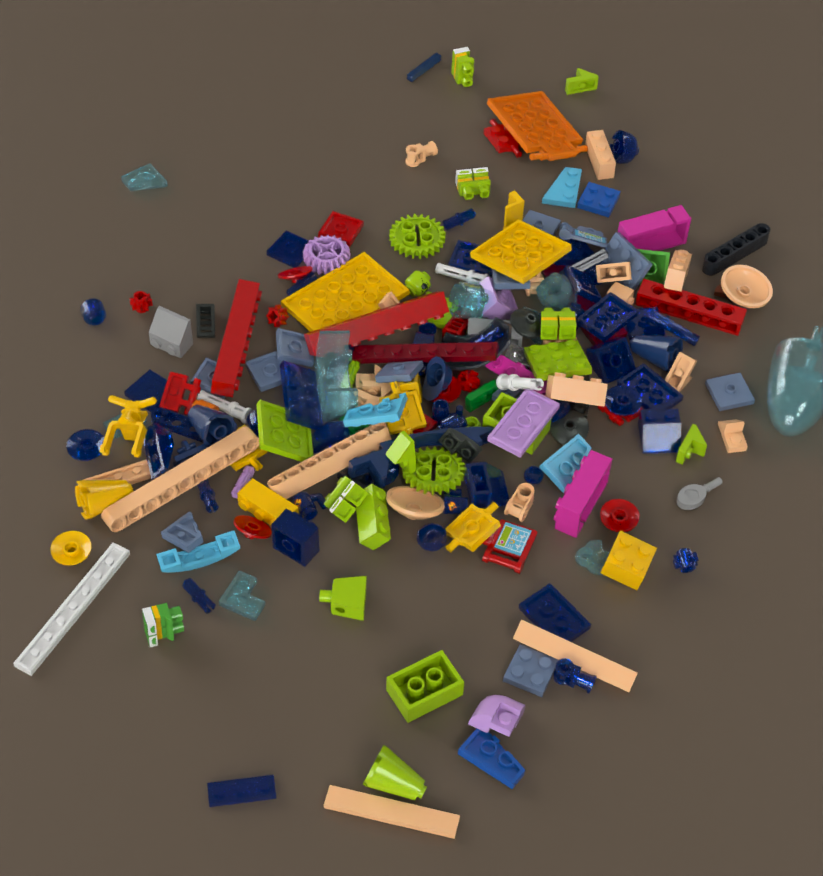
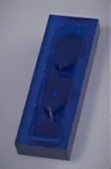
M274 775L207 783L209 807L276 799Z

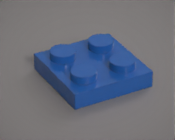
M588 182L577 203V208L609 218L620 197L621 191Z

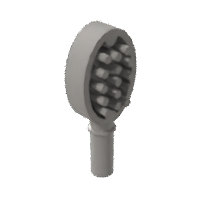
M718 477L703 486L698 484L685 486L678 493V507L684 510L698 508L704 503L706 493L723 483L722 479Z

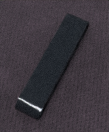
M759 223L708 252L703 262V273L709 276L716 275L765 246L771 230L769 225Z

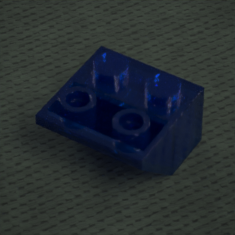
M487 462L466 464L465 482L470 504H474L478 508H486L492 502L498 506L507 505L510 498L503 471Z

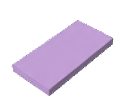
M525 389L488 435L487 441L521 458L557 412L560 403L534 390Z

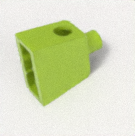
M367 576L335 578L332 590L320 589L319 602H331V613L333 615L364 620Z

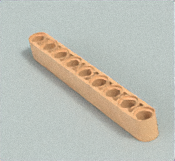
M247 426L236 430L103 510L101 518L112 532L123 530L257 449L259 446L258 436Z

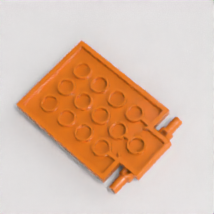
M543 91L488 98L487 105L524 151L532 153L529 155L530 160L554 161L576 157L581 152L588 151L587 145L578 146L582 144L583 138Z

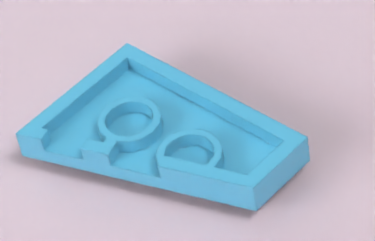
M565 167L542 198V204L575 208L582 169Z
M406 392L399 394L400 398L394 400L385 398L382 399L381 403L374 406L369 403L347 410L343 419L344 426L358 427L360 425H376L383 422L393 423L399 421L408 399Z
M577 434L545 460L539 468L564 493L566 485L568 483L571 484L573 481L572 476L575 470L581 468L582 458L588 456L592 447Z

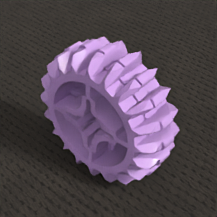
M321 235L320 238L314 237L313 240H309L308 244H305L303 251L304 262L306 266L313 268L312 273L317 272L318 275L321 273L325 275L336 268H340L342 264L345 265L350 260V248L346 241L336 238L335 235L329 237V235L325 237Z

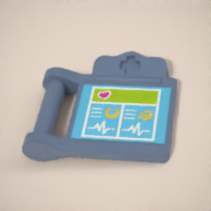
M566 222L560 224L559 237L563 240L576 239L600 247H607V238L603 237V233L583 226H578L575 229Z

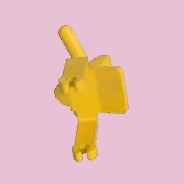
M111 395L108 397L110 403L125 408L122 409V415L118 421H111L109 423L103 444L100 446V453L103 456L109 455L116 429H120L125 440L135 441L131 454L139 458L143 442L147 439V429L143 422L148 416L147 411L140 410L156 404L157 399L151 397L142 401H132Z

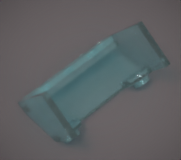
M350 330L319 332L315 358V375L321 422H330L345 415L347 410L358 406V388H351L348 363L352 361V350L348 348Z

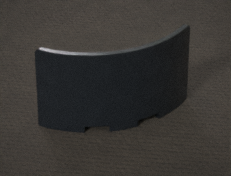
M495 317L491 324L480 331L479 334L460 336L446 332L441 343L498 342V358L511 343L512 324ZM492 361L445 362V364L450 366L451 369L467 370L484 366Z

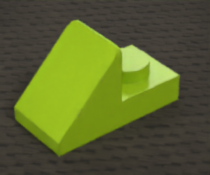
M577 68L576 77L566 78L565 92L569 95L596 90L599 77L597 74Z
M692 424L682 442L676 458L677 463L683 465L686 458L690 459L692 453L702 457L705 456L707 444L697 425Z
M402 431L386 452V456L394 464L399 463L401 468H405L411 474L416 472L414 440L405 431Z

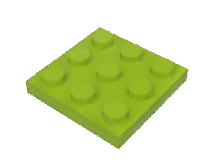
M567 340L566 342L559 343L550 342L545 345L524 347V355L535 378L546 381L548 380V375L555 376V372L566 374V378L573 377V375L592 374V367L578 340Z
M259 400L256 406L260 449L300 462L314 456L310 416Z

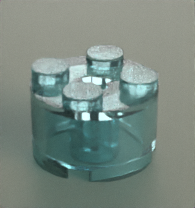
M552 273L536 289L538 299L544 308H552L554 311L571 308L572 311L577 304V292L566 276L559 273Z
M461 281L459 284H455L449 296V302H452V308L449 307L451 315L463 319H481L485 304L489 300V296L485 293L483 286Z

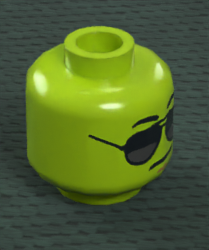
M414 271L405 280V285L410 290V295L412 297L422 296L431 287V278L425 271Z

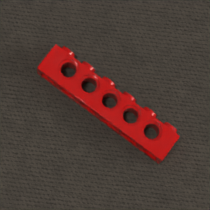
M643 279L637 292L635 305L736 336H739L747 312L745 308L682 290L680 292L664 288V284Z

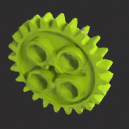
M416 214L413 217L407 215V219L401 217V221L396 220L395 224H392L389 241H391V246H394V251L399 250L400 255L405 253V257L412 255V259L415 256L421 259L423 255L428 258V254L434 256L435 252H440V248H443L446 233L444 226H440L441 222H436V218L430 220L429 215L426 218L423 217V214L419 217ZM415 226L418 227L419 246H417V235L415 232Z
M427 446L425 451L419 448L418 453L415 452L416 472L409 474L405 468H402L403 478L406 484L410 483V488L416 487L417 492L422 489L424 494L430 491L431 495H434L435 492L442 495V491L449 493V489L456 490V486H461V481H464L465 463L462 462V458H457V453L451 455L449 450L445 452L444 447L437 450L436 446H434L433 450H430ZM433 460L436 461L435 481L431 480Z

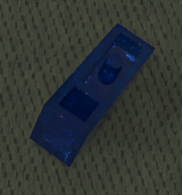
M155 422L146 428L147 432L143 442L151 479L153 480L168 470L174 448L171 430Z

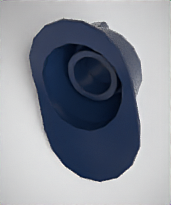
M436 356L432 358L426 368L423 397L428 401L437 398L441 391L445 390L452 381V370L441 357Z

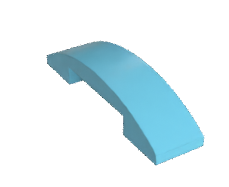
M235 530L215 536L216 541L200 545L190 553L186 551L177 552L175 548L156 554L161 571L166 573L189 571L213 564L230 556L240 549Z

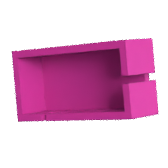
M679 205L668 208L667 211H656L619 222L618 232L636 249L661 251L686 244L691 217L684 207Z
M593 450L589 452L588 456L582 458L581 468L575 470L572 476V483L566 485L565 495L563 498L560 497L556 503L555 508L558 509L554 515L556 530L577 538L584 526L583 522H586L608 484L612 458Z

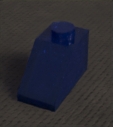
M343 421L327 422L312 434L313 453H319L350 437L349 429L344 426Z

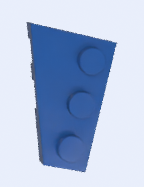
M476 728L458 749V755L513 789L524 776L525 769L509 751H505L499 744L500 740L495 735L492 736L490 732L486 733Z

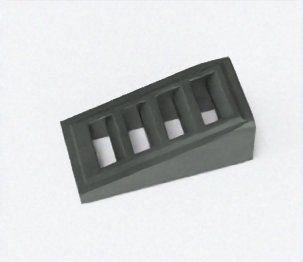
M196 304L197 338H215V305ZM200 314H211L206 316H200ZM200 319H211V321H200ZM200 325H211V327H200ZM201 330H211V332H201Z

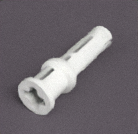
M439 262L435 269L437 274L466 281L468 285H478L489 276L487 273L484 275L475 272V270L466 271ZM447 270L453 271V272H456V273H459V275H458V274H455V273L448 272Z
M500 374L496 380L497 387L500 390L509 389L510 391H517L518 389L540 391L542 390L541 387L544 386V382L540 378H521L517 374Z
M201 390L197 396V400H205L217 405L219 410L241 420L243 424H247L251 419L252 409L242 407L236 401L228 402L204 390Z

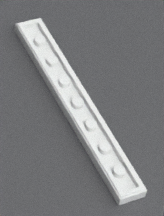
M114 542L108 547L13 663L14 667L30 676L35 673L129 557L130 550Z

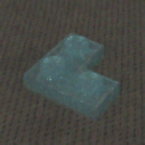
M238 571L220 598L219 606L256 621L265 607L264 600L250 595L257 584V578Z

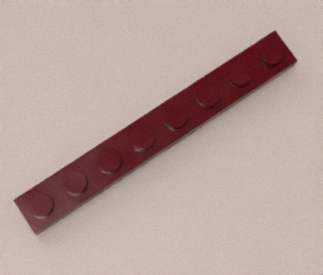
M498 342L357 345L354 347L351 359L358 361L360 364L406 361L429 362L436 356L441 357L444 362L496 361L499 345Z

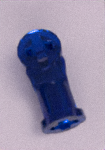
M566 658L558 660L553 674L556 683L568 685L572 688L576 685L585 689L589 694L597 676H591L582 672V667L573 664L571 660Z

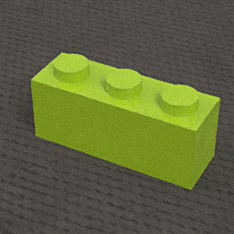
M370 484L364 488L369 494L359 507L356 506L359 543L375 550L391 540L386 492Z

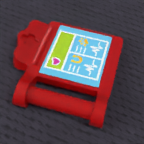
M500 520L501 526L482 543L488 546L482 561L486 563L490 561L514 569V572L520 574L536 539L537 531L506 520ZM492 552L518 559V562L494 555Z

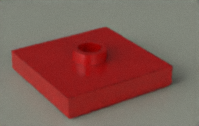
M332 211L318 232V238L321 235L323 237L335 235L336 238L346 241L350 248L363 228L364 221Z

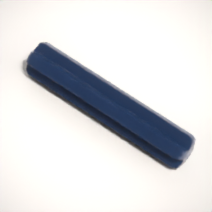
M434 53L407 74V80L410 82L416 80L440 62L441 55Z

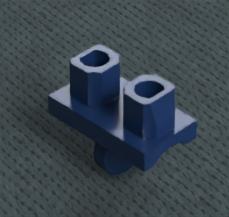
M186 440L181 441L182 447L177 449L179 455L174 456V467L208 447L205 444L196 446L195 442L188 444Z

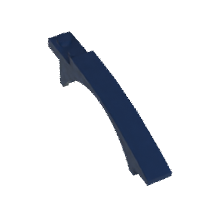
M476 426L452 429L461 432L481 446L490 443L487 441V437L494 427ZM449 428L410 434L409 436L414 440L415 449L425 446L442 445L438 440ZM395 439L380 443L378 451H372L367 455L350 460L348 466L350 478L369 473L379 488H385L387 473L394 464L386 456V452Z

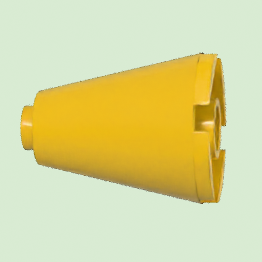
M80 480L76 482L79 485L75 486L77 505L83 508L84 512H81V515L87 520L101 514L104 509L133 492L132 485L126 480Z

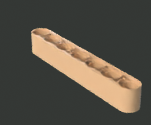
M386 423L370 425L272 477L267 482L269 489L288 499L348 467L349 461L353 458L367 455L372 451H378L380 443L392 440Z

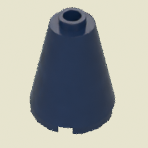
M636 335L630 341V348L634 354L669 372L679 352H683V340L678 336Z
M195 405L188 412L189 421L207 447L237 430L236 422L227 413L202 405Z

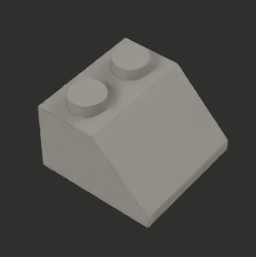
M159 306L149 330L150 345L166 351L170 355L182 358L193 345L190 319Z

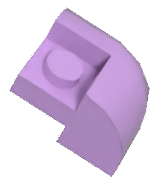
M502 695L487 696L479 703L468 724L486 733L491 728L510 737L514 727L516 728L524 713L525 705Z

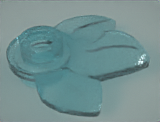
M592 540L576 552L575 560L579 565L587 567L591 573L603 575L600 572L609 552L602 550L601 540Z

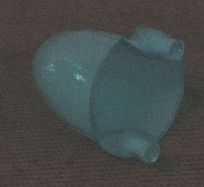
M815 326L810 339H785L778 343L775 348L767 382V408L772 425L784 436L792 437L806 432L823 416V327H821L818 333L819 326Z

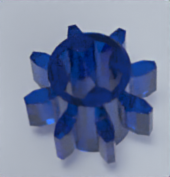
M689 548L679 549L676 555L673 556L675 569L680 568L682 573L692 572L698 566L697 552L692 553Z

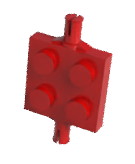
M494 118L491 119L489 123L492 127L484 128L483 134L497 152H513L517 158L521 157L522 152L519 149L522 147L503 124H498Z

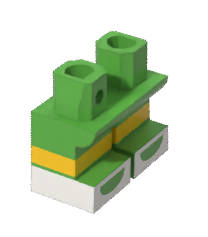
M167 603L142 609L144 631L150 647L157 646L158 639L165 637L173 641L174 634L184 631L183 614L180 606L168 608Z

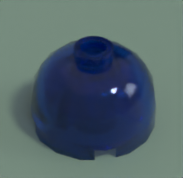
M622 130L616 131L612 137L614 142L609 146L617 164H627L638 155V142L633 134Z

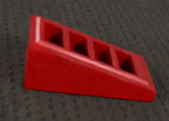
M457 311L444 326L442 338L446 332L464 336L468 329V319L473 317Z

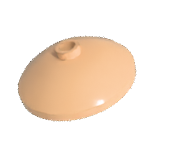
M734 265L727 268L721 277V287L726 296L742 307L760 308L765 306L772 297L773 289L770 281L762 272L753 267Z
M397 486L387 491L386 500L388 504L399 514L412 520L436 517L445 508L443 499L435 493L431 495L430 491L424 494L422 489L417 492L416 487L410 488V486Z

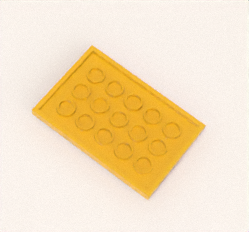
M363 252L346 262L345 265L342 264L340 268L330 271L281 300V306L287 308V312L311 332L380 310L381 308L378 304L387 293L392 292L400 301L410 295V290L367 253Z

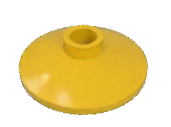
M67 531L58 535L50 547L53 559L59 564L67 566L83 562L90 555L92 549L88 536L79 531Z

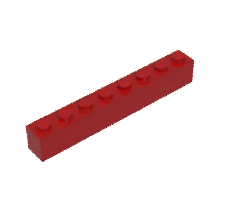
M242 279L238 280L212 379L211 394L233 398L234 391L239 390L240 380L238 377H242L244 368L241 364H245L247 353H244V351L249 349L250 340L247 339L252 337L253 328L251 326L255 325L256 320L254 313H258L259 303L257 301H261L262 291L259 290L260 283Z
M436 291L305 333L304 337L310 355L320 358L326 356L327 352L331 350L339 352L344 350V346H357L365 339L372 341L378 339V335L384 334V336L394 334V330L399 328L401 330L409 329L411 324L414 323L421 325L427 323V319L434 318V320L443 318L444 314L449 312L444 291Z

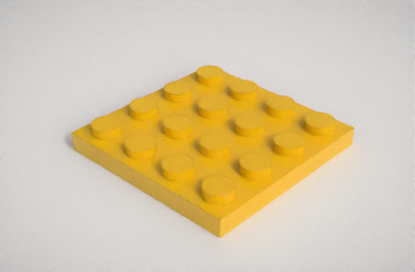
M518 219L472 250L470 256L472 259L524 284L570 252L572 247L570 243Z

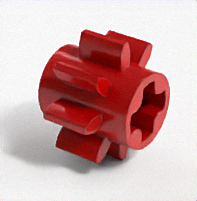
M144 291L133 293L134 298H130L132 310H136L138 313L149 311V306H153L150 293L147 294Z
M275 305V308L269 307V312L266 315L269 321L268 324H274L275 328L286 325V321L290 317L288 316L287 308L281 309V305Z
M470 369L462 371L457 378L458 383L461 385V390L470 393L472 390L477 389L480 385V379L477 377L479 373Z

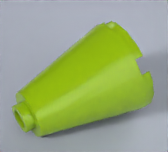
M385 745L380 750L362 784L372 789L411 800H416L417 797L422 798L427 788L424 785L425 780Z

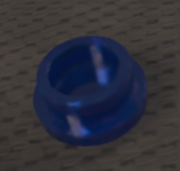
M427 322L419 326V333L424 339H431L437 333V327L435 324Z
M530 466L524 472V479L530 484H539L543 480V472L537 466Z

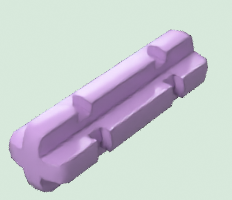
M249 465L244 467L243 473H241L231 492L233 498L238 499L237 493L251 480L250 478L255 473L254 467Z

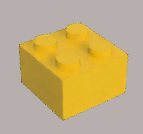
M620 531L600 573L638 590L657 548Z

